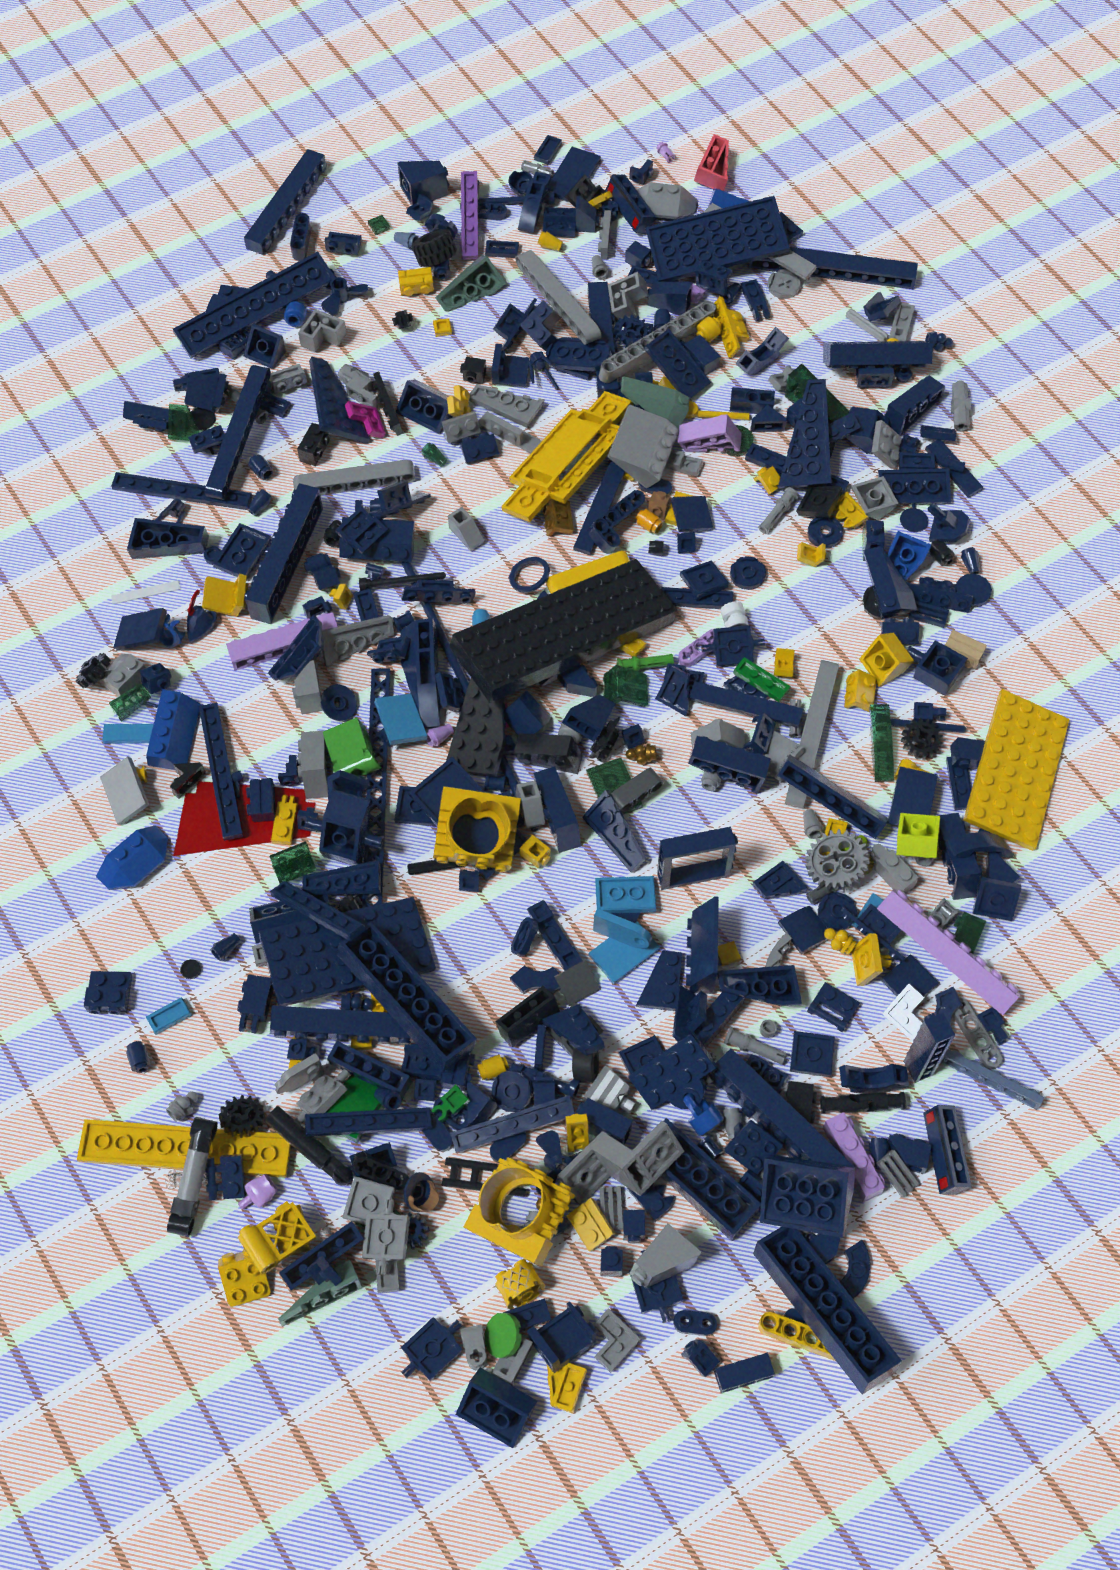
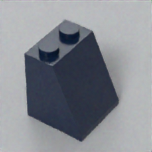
M440 161L397 162L400 187L411 206L417 203L420 194L433 201L448 195V170L445 166L443 167Z

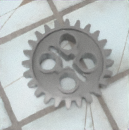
M838 829L837 834L830 830L829 836L822 833L823 839L815 838L817 844L810 843L812 850H806L809 856L805 857L807 862L805 866L809 870V877H812L814 883L818 881L819 887L825 884L826 890L833 886L834 890L837 891L838 886H841L844 891L845 885L848 884L850 888H853L852 882L854 881L859 884L858 877L864 878L863 871L869 870L866 865L870 864V860L867 858L869 852L866 850V844H862L861 838L856 839L855 833L849 836L848 830L844 834H841L840 829ZM845 847L849 848L847 851H841ZM824 852H830L826 856L822 855ZM847 865H853L852 868L845 869ZM828 869H833V872L825 873Z

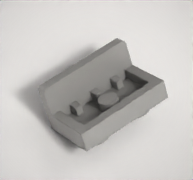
M300 364L272 372L269 380L275 393L307 383L306 373L302 370Z
M475 411L442 421L443 436L448 443H456L462 438L474 437L477 433L481 432Z

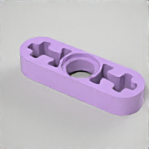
M713 629L707 631L679 652L678 662L680 665L691 667L710 653H702V651H698L695 647L697 645L709 644L708 642L712 644L713 639L711 640V636H713ZM683 656H685V657H689V656H690V660H688L687 658H686V659H683Z

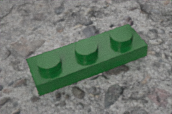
M745 657L733 671L734 675L777 702H781L791 688L790 685Z

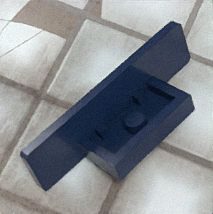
M536 298L530 302L524 312H521L510 303L492 330L505 339L502 345L503 351L505 349L509 350L513 344L512 338H516L521 332L519 329L520 324L536 308L534 305L537 301Z
M124 401L123 418L133 420V424H139L138 427L149 428L150 426L155 427L157 431H166V429L171 427L185 430L190 429V412L131 401Z
M401 481L377 490L381 508L369 512V514L377 519H384L387 517V514H396L400 512V509H409L413 507V504L424 503L425 499L431 497V494L418 493L411 496L408 481Z
M920 577L918 584L906 582L913 592L915 601L966 613L970 612L973 595L955 592L956 584H953L951 581H938L932 577Z
M417 580V587H404L401 600L409 602L472 603L476 591L475 589L454 588L453 581Z
M871 903L859 918H856L843 906L840 908L843 912L841 916L849 923L852 920L857 923V929L865 936L867 933L877 934L879 947L885 946L889 949L888 954L896 961L899 959L904 961L906 959L890 945L901 929Z
M682 985L677 990L672 1034L677 1042L694 1032L698 1027H702L707 1019L708 995L702 991L695 995Z

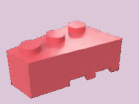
M715 134L713 135L698 166L694 178L695 182L712 189L725 190L728 181L729 140Z

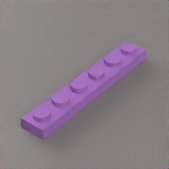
M461 171L462 260L478 259L477 171Z

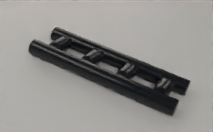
M446 1157L445 1165L451 1166L449 1178H442L441 1186L480 1191L484 1184L478 1182L480 1170L493 1172L499 1164ZM459 1167L472 1169L470 1181L458 1180ZM519 1186L508 1195L525 1197L526 1189Z

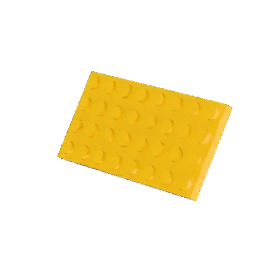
M1001 689L998 693L963 821L1031 851L1035 850L1070 719Z

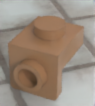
M654 491L649 500L648 510L663 520L671 495L662 491Z

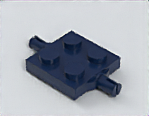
M750 625L713 629L712 644L701 645V648L709 647V649H702V653L713 651L716 666L739 664L744 657L754 662V647L765 646V643H758L765 642V639L753 640Z
M676 1275L647 1288L643 1285L639 1286L631 1278L641 1314L659 1311L662 1323L672 1321L668 1308L683 1302Z
M433 1316L401 1346V1349L410 1360V1364L401 1371L406 1379L417 1369L431 1382L463 1351L453 1335L463 1326L457 1319L446 1328Z

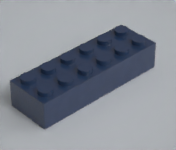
M823 342V363L834 369L842 368V365L848 368H859V365L865 368H876V365L883 368H893V364L899 367H910V364L916 367H927V364H932L933 342Z
M665 1118L663 1122L668 1124L684 1152L660 1176L732 1241L760 1211L761 1203L669 1119ZM660 1147L657 1149L656 1155L660 1152Z

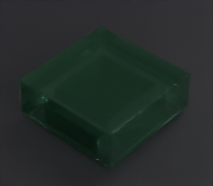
M383 215L368 220V225L375 235L390 230V225Z

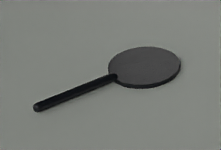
M195 408L190 412V427L195 430L205 431L215 422L214 412ZM209 447L211 455H214L213 448Z

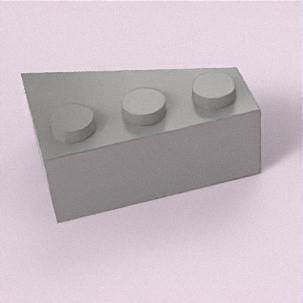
M324 730L301 732V740H298V750L301 752L298 753V763L301 765L298 766V776L303 779L306 799L328 797L327 751L323 735Z

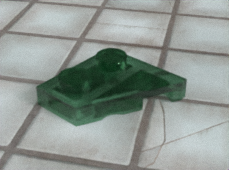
M169 404L168 439L189 441V436L200 433L188 405Z

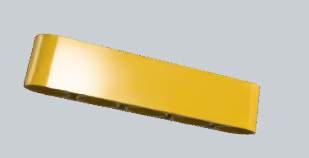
M618 551L548 577L545 584L551 594L627 563L630 559L625 551Z
M766 1312L761 1316L758 1322V1329L761 1334L835 1361L808 1325L773 1312ZM765 1319L772 1320L774 1328L767 1329L763 1325V1321ZM787 1326L793 1327L795 1335L792 1337L787 1336L784 1328ZM808 1334L813 1335L816 1338V1343H807L805 1336Z

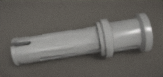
M786 487L782 497L776 500L775 507L758 526L760 532L768 534L784 511L786 512L791 508L792 502L799 498L796 490Z
M730 1026L724 1044H732L739 1047L740 1051L748 1050L780 1065L783 1064L786 1052L784 1053L751 1039L748 1033L742 1034Z

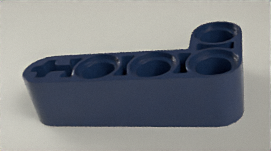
M632 491L597 518L588 528L589 537L603 553H612L620 544V537L613 528L637 511L645 502V495L642 491Z

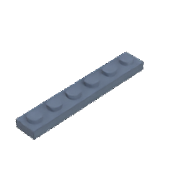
M947 1049L941 1060V1063L1035 1110L1043 1102L1044 1097L1038 1091L1031 1088L1027 1089L1021 1086L1018 1081L1007 1079L1001 1076L1000 1072L993 1069L989 1070L983 1067L980 1062L963 1057V1054L958 1051Z

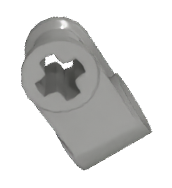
M945 898L938 903L930 914L939 921L940 924L938 926L943 930L960 912L958 908L955 909L949 905Z
M482 1324L461 1328L462 1342L468 1365L472 1370L478 1371L480 1367L484 1368L487 1364ZM474 1355H479V1362H475Z

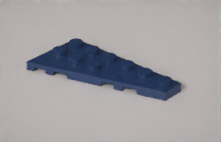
M312 356L309 360L320 430L368 444L370 438L362 423L349 419L345 404L349 400L328 361Z
M826 379L807 381L778 488L831 485Z

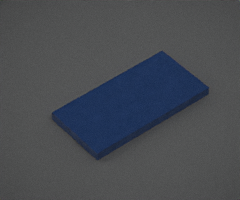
M452 756L413 788L408 795L437 826L443 786L477 792L484 791ZM469 814L462 815L455 822L452 830L455 843L469 853L487 854L494 849L498 842V828L495 822L488 817L477 820ZM517 827L513 857L520 852V847L527 841V838ZM472 865L475 870L480 872L485 881L496 872L495 868L478 869L475 867L476 865Z

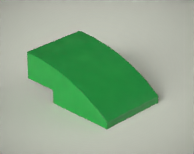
M351 1075L343 1084L348 1090L325 1113L379 1110L382 1105L374 1097L377 1087ZM363 1134L341 1136L358 1144Z

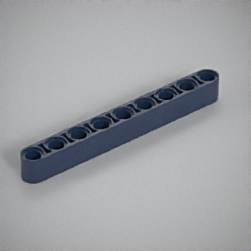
M251 365L207 481L205 487L206 497L224 500L227 496L269 383L270 368Z

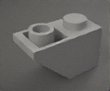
M463 507L448 515L449 529L469 551L484 543L476 523Z
M536 781L517 784L515 796L521 798L520 811L526 829L544 825L542 801Z

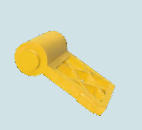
M286 1201L276 1208L277 1212L256 1226L246 1225L239 1231L237 1239L260 1274L271 1271L279 1262L316 1239V1235L294 1202L289 1204ZM292 1210L296 1215L295 1224L283 1222L284 1214ZM268 1224L278 1225L276 1235L267 1234L263 1228ZM281 1226L293 1228L291 1238L279 1236ZM296 1228L306 1230L309 1235L304 1240L294 1239ZM278 1240L290 1242L289 1249L282 1254L276 1248Z

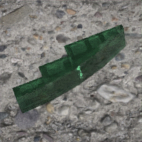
M870 704L871 755L874 781L894 782L893 741L889 704Z

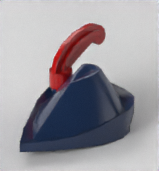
M198 589L194 592L187 609L189 644L210 633L217 625L216 612L203 609L202 606H194L197 595L200 593Z

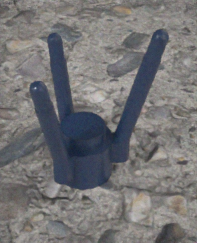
M542 351L532 353L530 361L527 362L530 368L531 383H535L533 367L538 370L543 369L555 389L558 390L559 387L545 366V363L551 366L552 362Z
M175 498L155 520L160 521L169 514L172 517L179 516L176 523H181L182 518L186 514L183 511L186 506L181 500Z

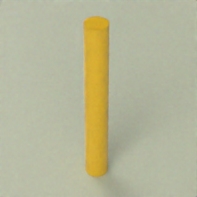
M698 410L697 417L713 418L720 415H728L730 419L749 420L750 413Z

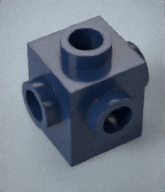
M161 663L140 670L142 686L151 695L171 687V672Z

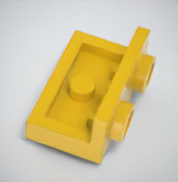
M860 669L848 675L844 707L848 709L856 706L867 712L874 710L877 677Z

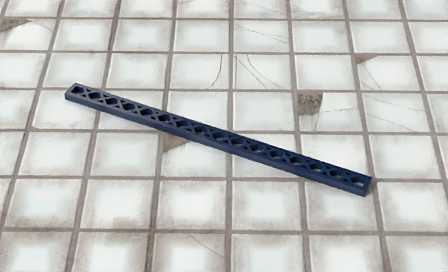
M371 668L369 739L374 751V757L379 756L383 760L380 763L383 771L379 769L367 774L370 787L367 788L366 799L371 800L368 817L372 821L367 824L366 831L374 835L370 829L376 824L381 830L375 835L384 837V839L382 840L381 849H377L375 852L369 848L370 846L364 845V863L372 862L375 859L376 861L379 860L381 865V894H363L362 908L371 906L367 900L373 895L378 899L374 905L383 903L388 742L384 741V737L381 738L379 736L380 731L378 732L374 729L378 723L382 724L380 716L374 712L377 709L374 702L375 698H378L375 694L380 690L385 693L383 697L390 696V668ZM376 675H386V678L380 683L376 680ZM379 739L384 744L377 749L373 744ZM379 773L382 778L376 783L372 777ZM378 790L382 795L375 800L371 795ZM377 807L381 813L374 817L370 812Z

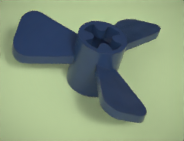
M336 277L331 280L329 285L325 286L331 290L332 295L325 299L321 306L328 314L337 316L340 304L348 301L349 294H367L369 292L368 285L359 284L348 287L346 279Z
M550 1130L537 1136L536 1143L546 1153L544 1165L550 1170L547 1176L554 1179L553 1183L555 1184L557 1175L580 1152L570 1156L562 1153L559 1134ZM536 1187V1192L541 1195V1189Z

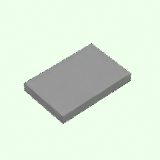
M127 756L100 776L118 825H123L149 806L131 757Z

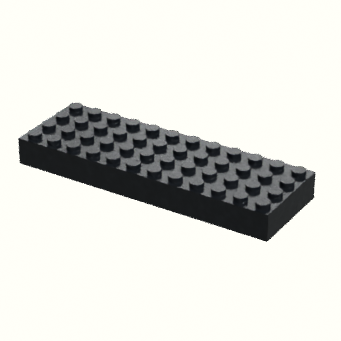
M636 558L452 634L450 649L488 702L492 703L635 641L638 638L672 625L678 610Z

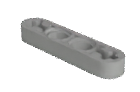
M959 997L963 1004L962 1012L958 1009L954 1013V1020L983 1066L989 1070L997 1069L1002 1062L999 1050L967 1000ZM965 1021H973L975 1028L972 1030L966 1028ZM978 1037L984 1038L986 1046H978L975 1039ZM989 1055L991 1058H996L995 1064L992 1061L988 1062Z

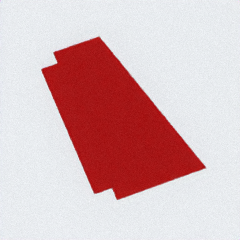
M198 781L196 793H185L173 856L270 843L274 821H252L251 816L247 815V804H250V798L247 799L246 787H250V785L239 784L240 798H236L243 837L224 841L213 782ZM275 787V809H277V803L282 802L283 795H287V802H289L290 796H295V803L298 804L297 814L299 810L306 811L307 807L315 808V802H306L304 789ZM296 814L292 839L310 837L311 831L298 829Z

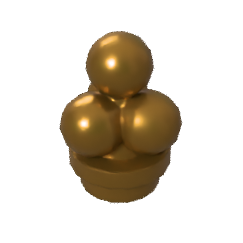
M650 743L646 744V746L638 745L635 750L628 749L625 755L627 759L634 760L636 758L638 764L644 765L647 761L657 760L656 745H651Z

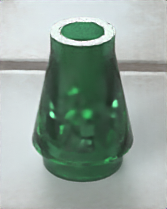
M430 442L421 451L425 459L440 467H443L448 460L437 446Z

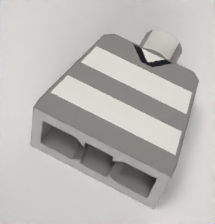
M606 1065L584 1095L583 1102L585 1103L588 1097L615 1112L621 1108L629 1114L636 1105L634 1101L627 1098L630 1093V1086Z

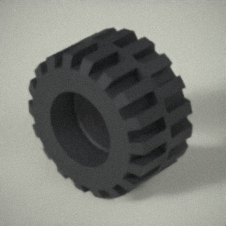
M447 229L429 232L416 239L411 245L420 267H430L443 263L457 252L452 235Z

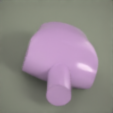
M263 1174L244 1186L247 1196L238 1202V1205L243 1210L253 1202L257 1207L261 1208L278 1192V1189L267 1174Z

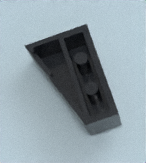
M519 733L513 752L520 763L544 768L555 767L558 771L573 774L579 773L583 757L582 752L570 735Z

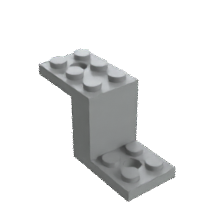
M663 1121L633 1150L602 1131L557 1176L563 1184L572 1188L570 1192L575 1195L574 1201L579 1205L584 1203L610 1176L641 1196L684 1150L668 1124ZM660 1147V1152L656 1155V1151ZM586 1172L585 1178L581 1180L583 1173Z

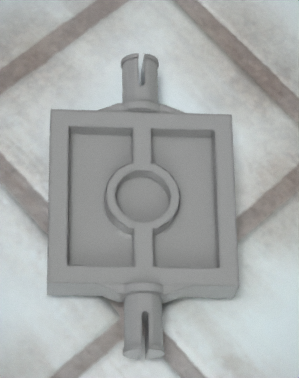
M343 1069L336 1078H331L326 1074L315 1081V1085L309 1091L303 1093L300 1100L296 1103L302 1112L295 1120L301 1125L305 1121V1114L325 1113L348 1090L342 1082L350 1076L349 1072Z
M391 1199L385 1200L384 1212L367 1214L362 1258L378 1261L377 1275H386L387 1262L406 1260L410 1217L408 1215L394 1214V1200Z

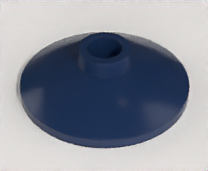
M334 684L323 691L321 695L322 701L320 702L321 708L329 718L335 721H344L355 713L357 707L356 697L348 687ZM334 702H337L339 704V707H336L334 705Z

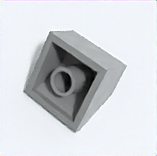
M121 653L107 667L108 670L105 672L104 678L98 682L121 700H124L141 683L140 670L146 667L144 663L132 654Z
M312 660L294 680L295 688H292L296 708H300L302 715L323 711L320 703L322 700L314 660Z

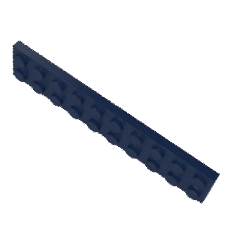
M317 251L172 330L190 359L220 344L226 338L232 337L251 327L252 324H257L283 310L290 302L299 301L329 285L331 280L336 277Z

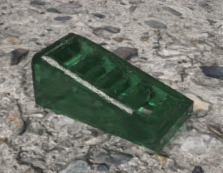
M140 683L109 702V705L120 722H122L146 703L151 696ZM138 692L141 693V698H139V696L137 695Z

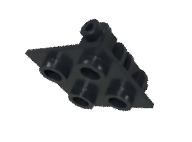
M621 717L616 718L614 721L610 720L607 726L603 727L598 741H595L590 748L592 751L589 756L590 759L596 756L600 762L607 760L613 749L612 747L620 735L619 729L615 727Z

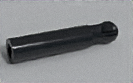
M276 1106L264 1120L266 1124L319 1170L322 1169L336 1184L345 1186L353 1179L351 1168L339 1161L334 1156V1153L314 1136L306 1137L305 1128L280 1106Z

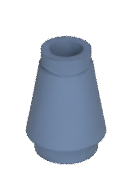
M395 232L394 241L409 249H412L411 245L419 238L415 233Z

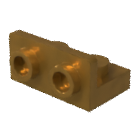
M550 499L542 509L547 536L551 537L554 532L572 534L574 527L570 501L564 504Z

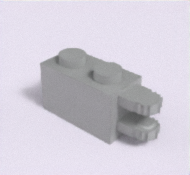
M874 844L870 857L876 863L874 870L893 890L896 889L898 891L900 889L907 894L915 888L919 879L915 872L896 855L893 849L888 851L881 844Z

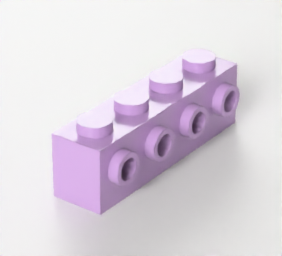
M843 1112L826 1120L823 1130L830 1143L854 1166V1188L863 1203L882 1194L885 1188V1181L880 1173L877 1174L871 1155H867L865 1152L864 1142L860 1136L856 1135L853 1121L850 1117H846Z

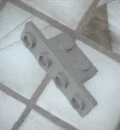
M488 411L478 421L480 427L530 454L542 441Z

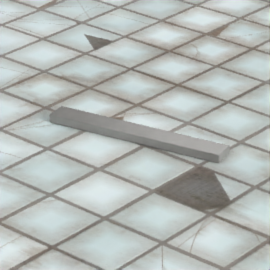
M712 203L703 213L721 208ZM791 250L789 253L769 257L805 281L816 270V265Z

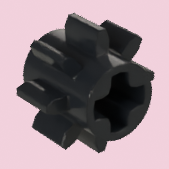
M407 310L396 312L392 321L394 326L398 325L400 330L411 327L410 322L414 321L412 313L408 314Z
M349 894L339 900L341 906L337 908L341 912L360 909L359 906L363 905L359 896L353 897L352 894Z

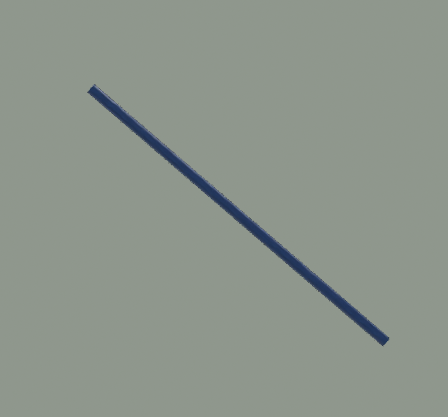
M401 562L407 576L416 575L411 562ZM417 582L411 583L412 587H417ZM420 601L427 618H433L435 622L437 638L466 695L469 681L464 670L450 649V642L431 603ZM503 755L500 768L504 776H506V780L515 796L516 786L519 783L506 756ZM540 826L531 827L530 829L532 832H536L540 829Z

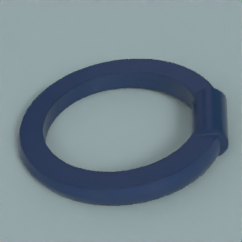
M540 557L522 559L511 569L508 577L510 585L514 590L522 593L535 591L547 581L550 567ZM531 563H538L544 567L543 576L537 583L530 586H520L516 583V576L522 567Z

